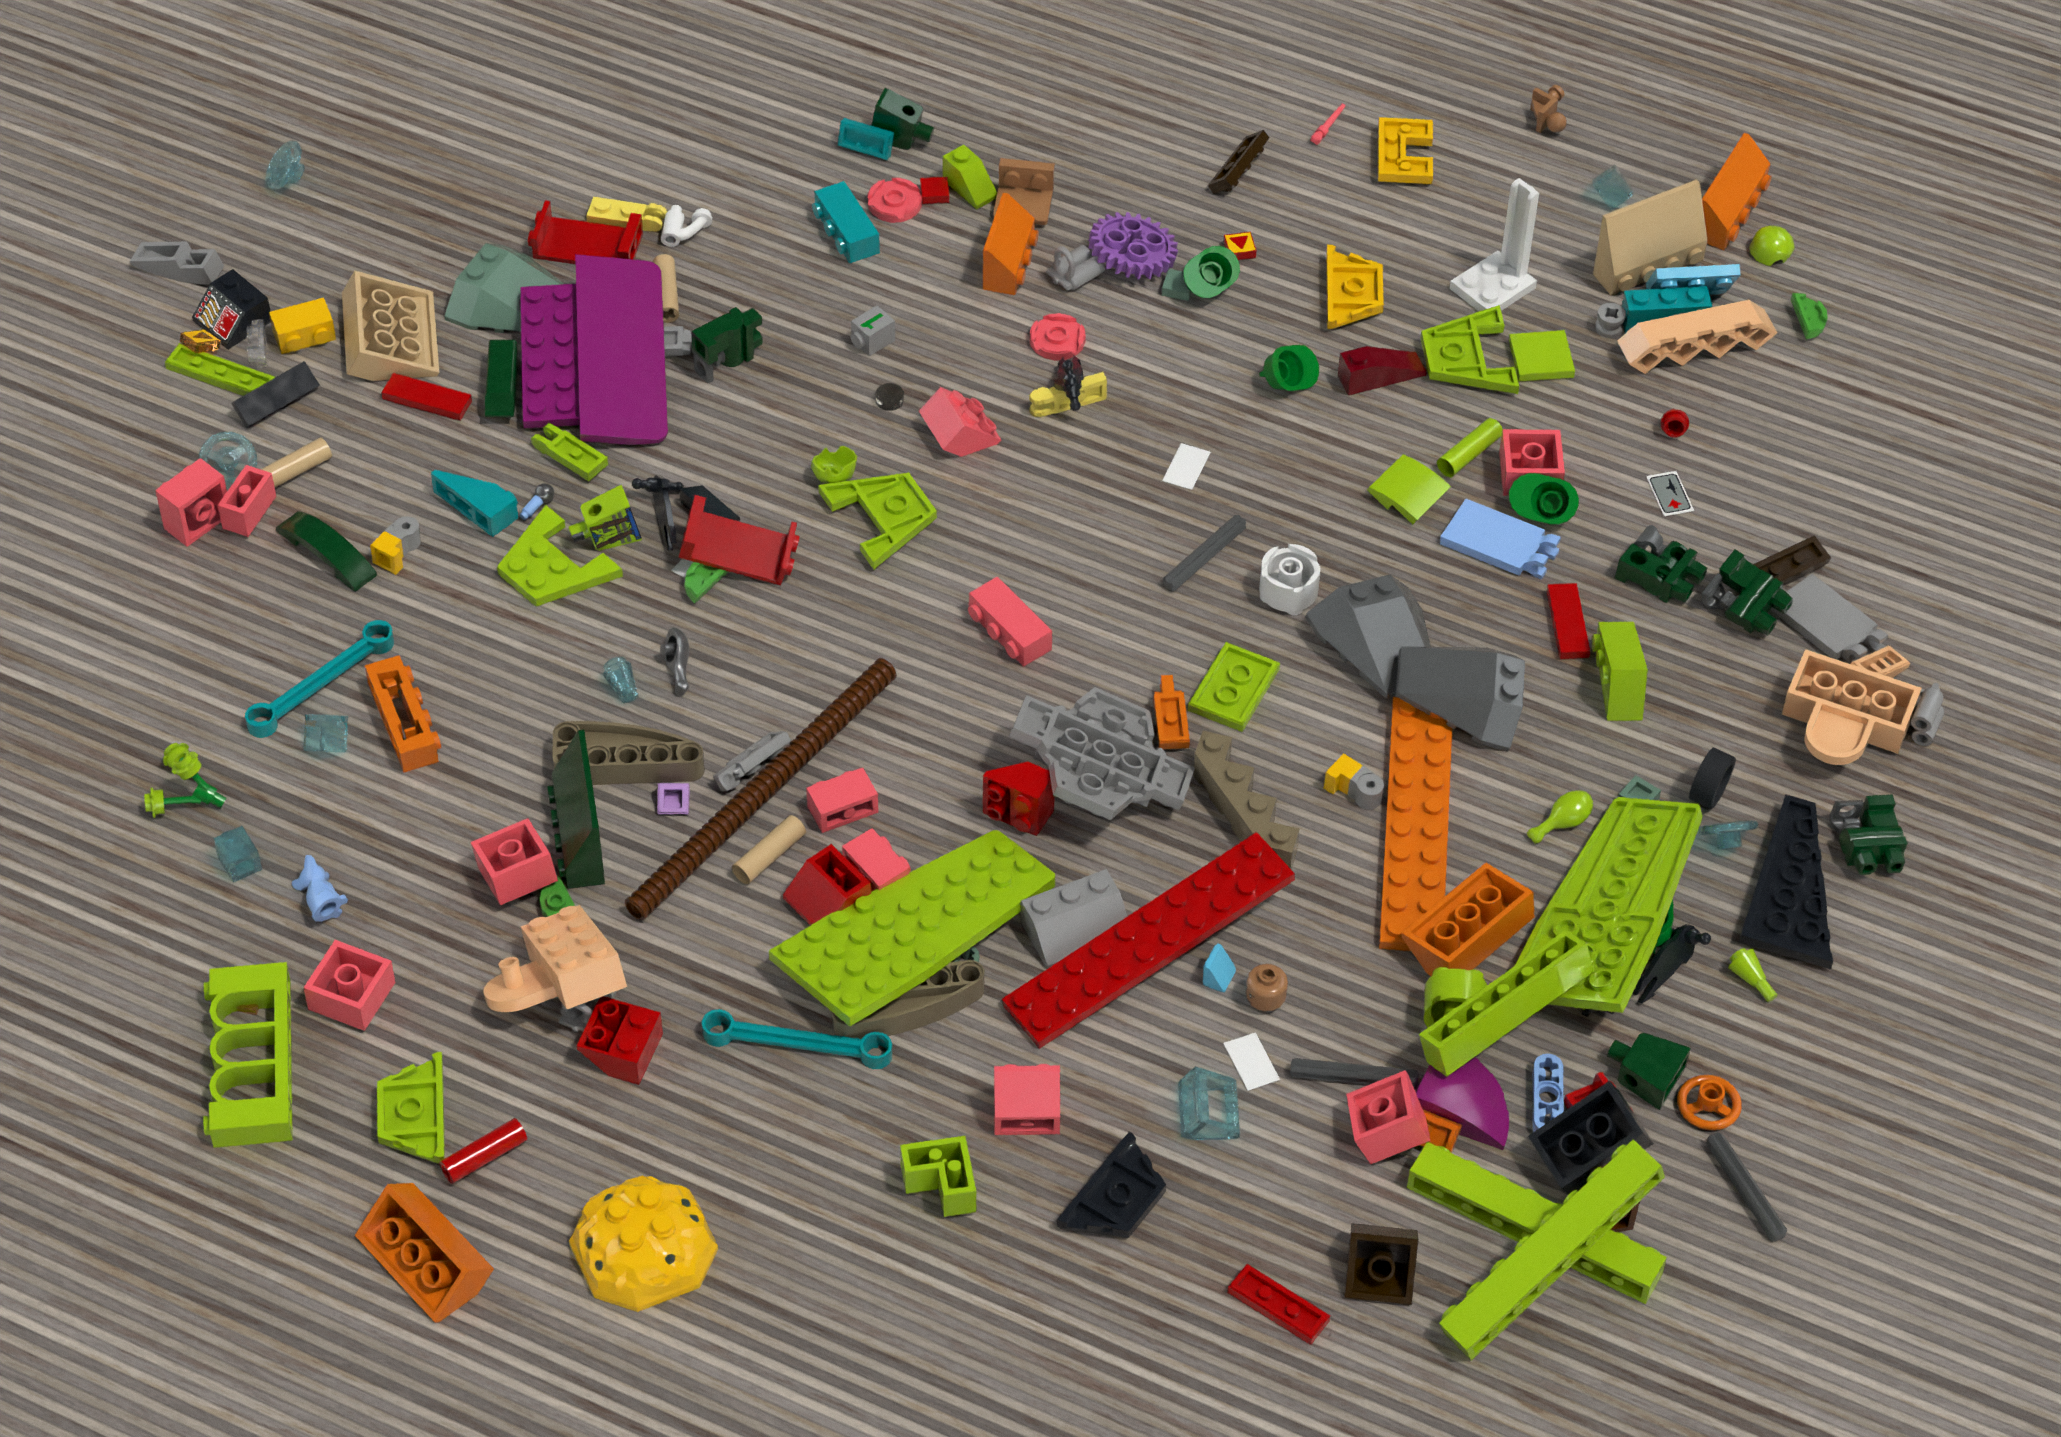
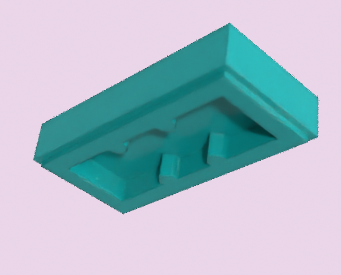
M843 118L840 121L837 146L888 160L891 157L894 132Z

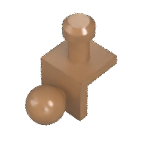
M1553 85L1548 90V93L1538 88L1533 90L1530 110L1535 114L1537 121L1536 131L1539 133L1546 127L1552 132H1561L1567 125L1566 117L1562 113L1556 112L1558 101L1565 95L1563 89L1558 85Z

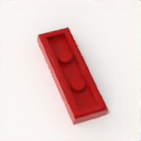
M396 373L392 374L381 392L383 400L461 421L472 403L471 394Z
M1577 583L1548 584L1546 592L1559 658H1589L1590 646Z
M1249 1264L1245 1265L1228 1286V1293L1310 1345H1312L1330 1322L1329 1314Z

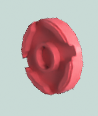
M892 178V181L885 182V179L878 181L868 192V209L873 216L882 221L896 223L910 220L919 213L922 207L920 189L916 184L906 179Z
M1061 313L1045 315L1039 322L1038 320L1035 321L1030 329L1031 347L1035 353L1046 359L1054 361L1061 360L1062 357H1064V360L1070 359L1073 355L1079 354L1085 345V328L1082 324L1077 323L1076 318Z

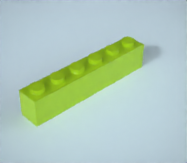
M1564 930L1419 1034L1426 1062L1445 1076H1449L1594 972L1587 943L1568 930Z

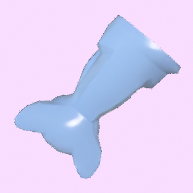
M306 855L304 868L299 878L292 881L293 888L300 891L307 889L306 901L314 921L323 922L330 918L339 917L342 913L340 906L346 904L348 898L345 895H339L335 891L333 885L328 882L329 873L317 865L311 855Z

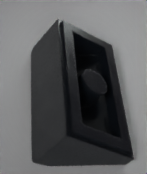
M703 485L680 489V503L689 511L694 496L698 495L706 498L703 512L740 521V517Z

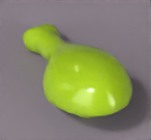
M1575 790L1563 794L1555 801L1549 817L1538 827L1528 830V838L1537 844L1554 829L1571 828L1580 825L1592 812V797L1583 790Z

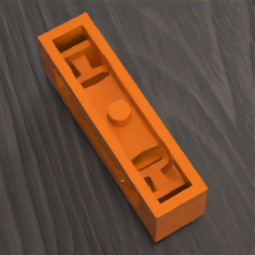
M400 655L365 665L368 686L403 773L439 762L437 750L441 749L440 739L437 732H431L429 728L432 726V721L428 710H422L420 706L423 704V699L419 688L412 687L411 683L414 682L410 666L403 665ZM399 689L401 690L403 705L412 725L411 728L404 729L406 740H404L402 725L392 702L393 699L399 698Z

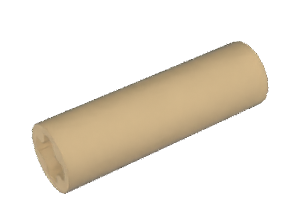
M661 254L654 258L653 263L659 266L662 274L663 322L670 323L676 321L679 317L675 260L670 255Z
M320 437L261 470L272 473L276 488L332 458V453L326 441Z
M789 815L732 865L734 875L744 884L751 883L806 834L803 823L797 817Z

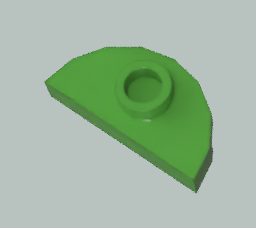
M1792 293L1791 302L1806 340L1817 337L1826 326L1828 319L1827 309L1819 300L1815 302L1812 299L1806 298V294Z
M693 562L687 570L684 580L687 596L695 604L729 571Z
M559 875L557 876V882L543 887L539 900L544 917L559 913L564 907L575 906Z

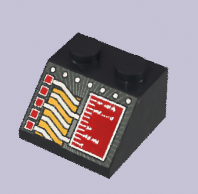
M232 269L210 283L192 319L202 329L219 339L217 341L229 350L271 323L269 300L267 296Z

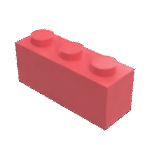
M998 577L969 593L968 612L975 622H979L987 630L989 636L993 640H997L1005 648L1007 654L1012 659H1016L1023 667L1052 650V630Z

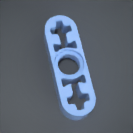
M1542 1054L1534 1062L1532 1073L1533 1132L1545 1125L1546 1114H1551V1121L1564 1112L1563 1063L1559 1057L1553 1054ZM1544 1067H1550L1552 1072L1550 1081H1545L1546 1071ZM1542 1092H1551L1556 1096L1557 1100L1550 1103L1544 1102L1539 1095Z

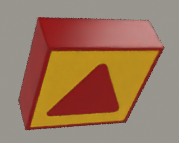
M1251 232L1224 235L1223 242L1225 248L1230 249L1238 260L1256 258L1257 250Z

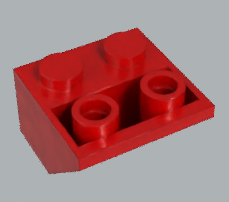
M1028 761L986 771L983 775V814L988 815L993 820H1000L1014 826L1021 832L1038 836L1054 812L1055 796H1053L1050 771Z
M830 844L806 860L784 892L783 899L809 925H812L832 912L842 911L851 906L857 898L871 894V883Z
M602 996L599 998L576 1046L577 1050L609 1077L640 1085L663 1035L661 1012Z

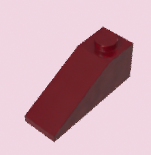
M1365 346L1341 352L1339 357L1338 378L1348 396L1427 376V371L1416 352Z

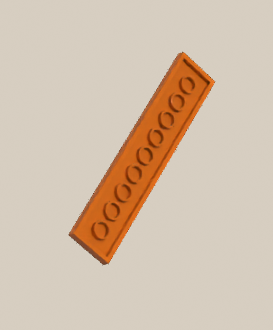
M1393 697L1379 949L1412 952L1403 940L1401 932L1445 897L1452 728L1446 725L1448 721L1433 712L1428 715L1398 697Z

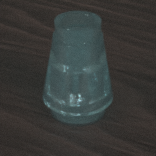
M615 657L607 661L603 666L604 678L623 703L634 701L638 697L631 663L626 661L624 657Z

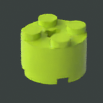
M1439 967L1433 970V974L1427 980L1424 989V1023L1427 1028L1486 987L1487 983L1484 980L1483 973L1479 970L1448 969L1446 967Z

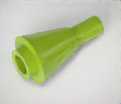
M1741 948L1730 957L1731 964L1728 969L1752 987H1756L1767 1002H1771L1778 996L1766 981V976L1754 949L1746 950Z

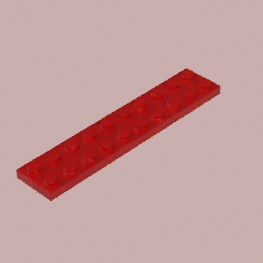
M1255 832L1002 998V1004L1040 1049L1295 880V873L1268 843Z

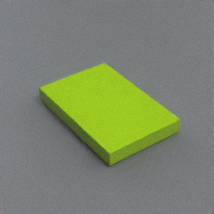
M1225 642L1188 703V711L1243 732L1280 670V662Z

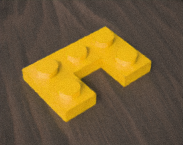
M1379 117L1378 182L1432 184L1433 157L1406 156V145L1432 146L1433 120Z

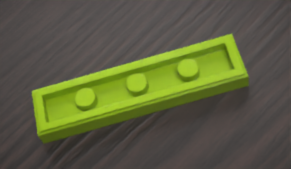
M180 343L165 361V366L168 370L242 396L275 378L269 374Z

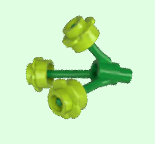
M173 743L169 745L164 751L163 764L172 768V773L179 775L183 780L192 778L198 786L192 796L164 798L163 789L154 790L153 787L150 788V793L144 794L145 811L152 812L153 818H156V814H165L164 805L200 804L202 801L207 805L212 803L221 809L227 799L217 792V788L206 783L197 773L202 764L197 758L198 754L190 752L188 750L189 746L186 743Z

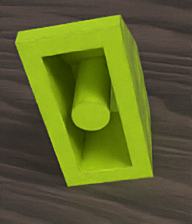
M963 144L942 156L943 177L948 178V185L976 210L996 199L997 191L982 160Z

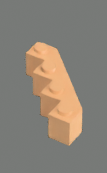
M1744 300L1640 322L1629 329L1617 342L1629 365L1646 374L1666 357L1684 366L1703 349L1721 358L1740 341L1758 350L1775 336L1777 331L1765 309L1751 300Z

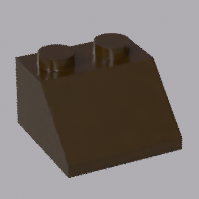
M1351 1223L1345 1298L1412 1305L1419 1240L1418 1230Z

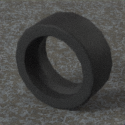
M1714 747L1710 749L1695 775L1689 792V799L1709 809H1713L1727 787L1734 770L1736 758Z

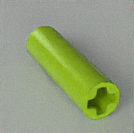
M1488 418L1437 460V467L1440 472L1449 478L1457 474L1502 436L1503 428L1500 423L1493 418Z

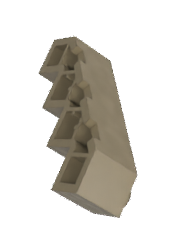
M1203 730L1195 752L1194 778L1199 784H1203L1209 793L1210 800L1220 814H1224L1229 820L1231 829L1241 842L1257 832L1292 870L1298 849L1300 829L1274 823L1277 798L1252 792L1255 767L1230 762L1232 737Z

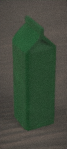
M516 340L489 341L485 417H514L518 370V346Z

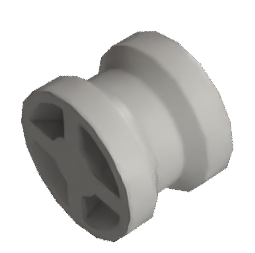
M1615 303L1601 305L1597 312L1596 332L1605 338L1620 336L1626 316L1624 308Z

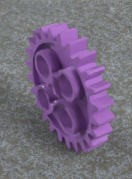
M1116 212L1114 218L1106 214L1105 220L1099 218L1098 222L1093 224L1088 239V248L1092 249V256H1098V263L1106 262L1105 269L1115 268V274H1119L1122 271L1125 272L1127 278L1131 274H1135L1137 279H1140L1141 275L1151 279L1152 273L1160 277L1161 272L1167 273L1169 267L1173 268L1178 253L1176 249L1178 243L1174 242V235H1167L1168 228H1159L1160 222L1153 224L1150 222V217L1143 220L1140 214H1137L1136 217H1131L1129 212H1126L1125 217H1122Z

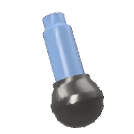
M542 483L536 487L534 497L519 514L523 520H527L528 517L530 518L542 504L553 500L554 489L552 486Z

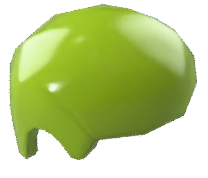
M1774 225L1764 226L1759 229L1749 245L1750 254L1756 261L1766 266H1772L1778 260H1782L1785 263L1795 250L1793 237L1786 229Z
M840 446L836 452H829L827 448H824L819 455L813 457L811 469L816 478L825 484L849 481L854 474L858 456L854 450L846 446Z

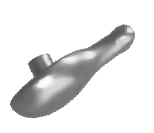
M672 627L668 631L665 644L660 646V652L662 655H665L666 664L674 673L675 693L682 696L689 688L686 678L689 643L683 631Z

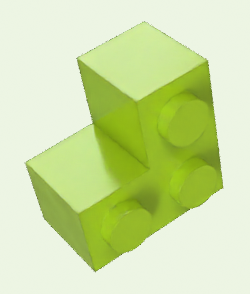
M966 1136L900 1145V1166L906 1194L938 1189L944 1217L976 1212L977 1191Z

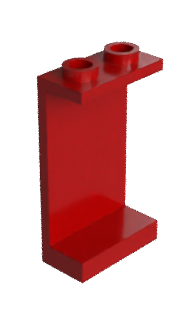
M545 200L542 210L536 213L535 229L529 232L528 246L532 247L534 259L575 264V255L634 260L643 236L642 214L631 213L626 227L552 217L551 202Z
M695 495L689 511L678 558L781 586L784 576H790L795 559L790 558L791 552H796L800 538L799 535H795L797 523L791 522L786 535L703 512L706 498Z

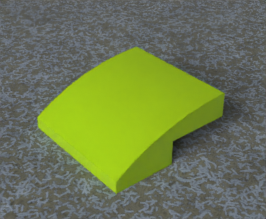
M1403 454L1367 491L1387 510L1393 505L1413 525L1451 486L1431 469Z

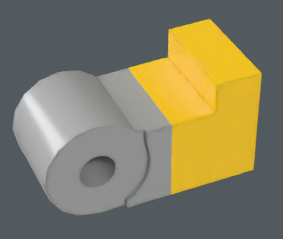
M404 516L391 524L370 545L372 563L396 575L403 568L402 558L409 551L417 549L421 543L418 521L413 517Z
M1343 753L1326 771L1323 789L1331 794L1340 790L1353 798L1360 808L1372 810L1381 803L1384 783L1371 770Z

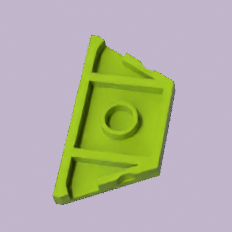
M442 1052L432 1054L431 1060L417 1067L414 1064L409 1065L398 1074L389 1075L377 1081V1137L379 1144L438 1164L441 1160L445 1159Z

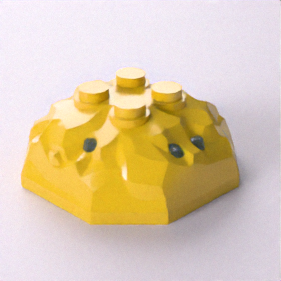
M643 1175L628 1179L620 1185L607 1188L591 1197L585 1204L582 1215L569 1239L570 1248L593 1297L635 1312L700 1288L718 1251L715 1238L693 1193L684 1186L666 1183L652 1176L646 1177Z

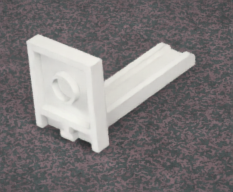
M1520 178L1515 180L1510 188L1502 251L1494 252L1450 281V289L1477 311L1500 305L1502 311L1536 289L1537 280L1529 275L1527 271L1539 193Z

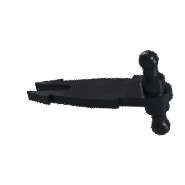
M1073 355L1072 361L1064 360V357H1062L1058 363V379L1054 380V387L1057 390L1066 392V397L1070 399V409L1078 411L1081 407L1078 396L1082 387L1081 380H1084L1083 369L1080 359Z
M655 475L654 478L649 477L646 480L633 479L631 485L634 489L641 488L647 492H652L657 521L664 539L663 542L668 551H673L672 543H677L676 529L668 492L675 491L680 493V489L684 488L683 483L679 481L670 482L669 479L661 475Z
M1685 924L1676 929L1672 927L1671 940H1667L1657 952L1633 991L1634 995H1638L1652 980L1638 1003L1643 1004L1656 995L1654 992L1675 973L1682 963L1686 964L1693 956L1695 945L1698 943L1708 945L1711 941V936L1706 932L1700 933L1692 925Z

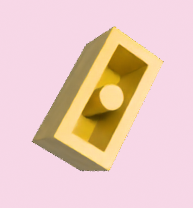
M324 297L269 312L272 331L281 354L336 340L333 319Z

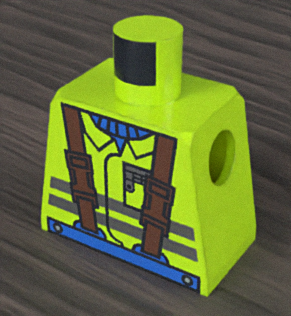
M622 485L583 503L580 509L584 521L568 526L574 543L591 537L595 549L598 551L642 540Z

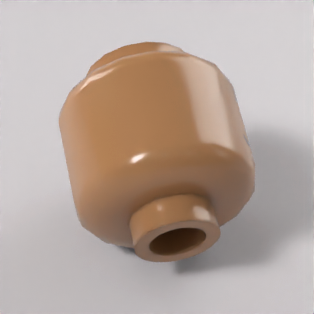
M1260 964L1254 967L1249 972L1246 982L1248 1002L1251 1006L1261 1011H1274L1280 1008L1287 996V975L1281 968L1272 964Z

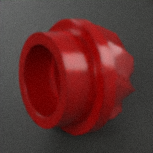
M1673 408L1661 417V428L1670 437H1680L1689 428V418L1682 410Z

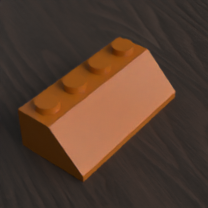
M1747 133L1742 135L1702 198L1707 244L1725 250L1730 241L1734 242L1736 240L1740 225L1746 224L1751 207L1756 208L1761 197V191L1768 189L1772 176L1768 175L1770 162Z
M1486 862L1401 932L1402 938L1425 972L1432 976L1433 970L1439 967L1473 970L1535 918L1534 892Z
M414 1183L387 1184L355 1234V1237L435 1323L442 1321L478 1295L494 1270Z

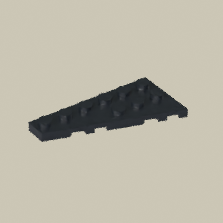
M1785 794L1739 942L1831 969L1833 956L1830 950L1831 938L1827 923L1828 910L1824 875L1821 869L1822 856L1818 842L1819 829L1816 803Z

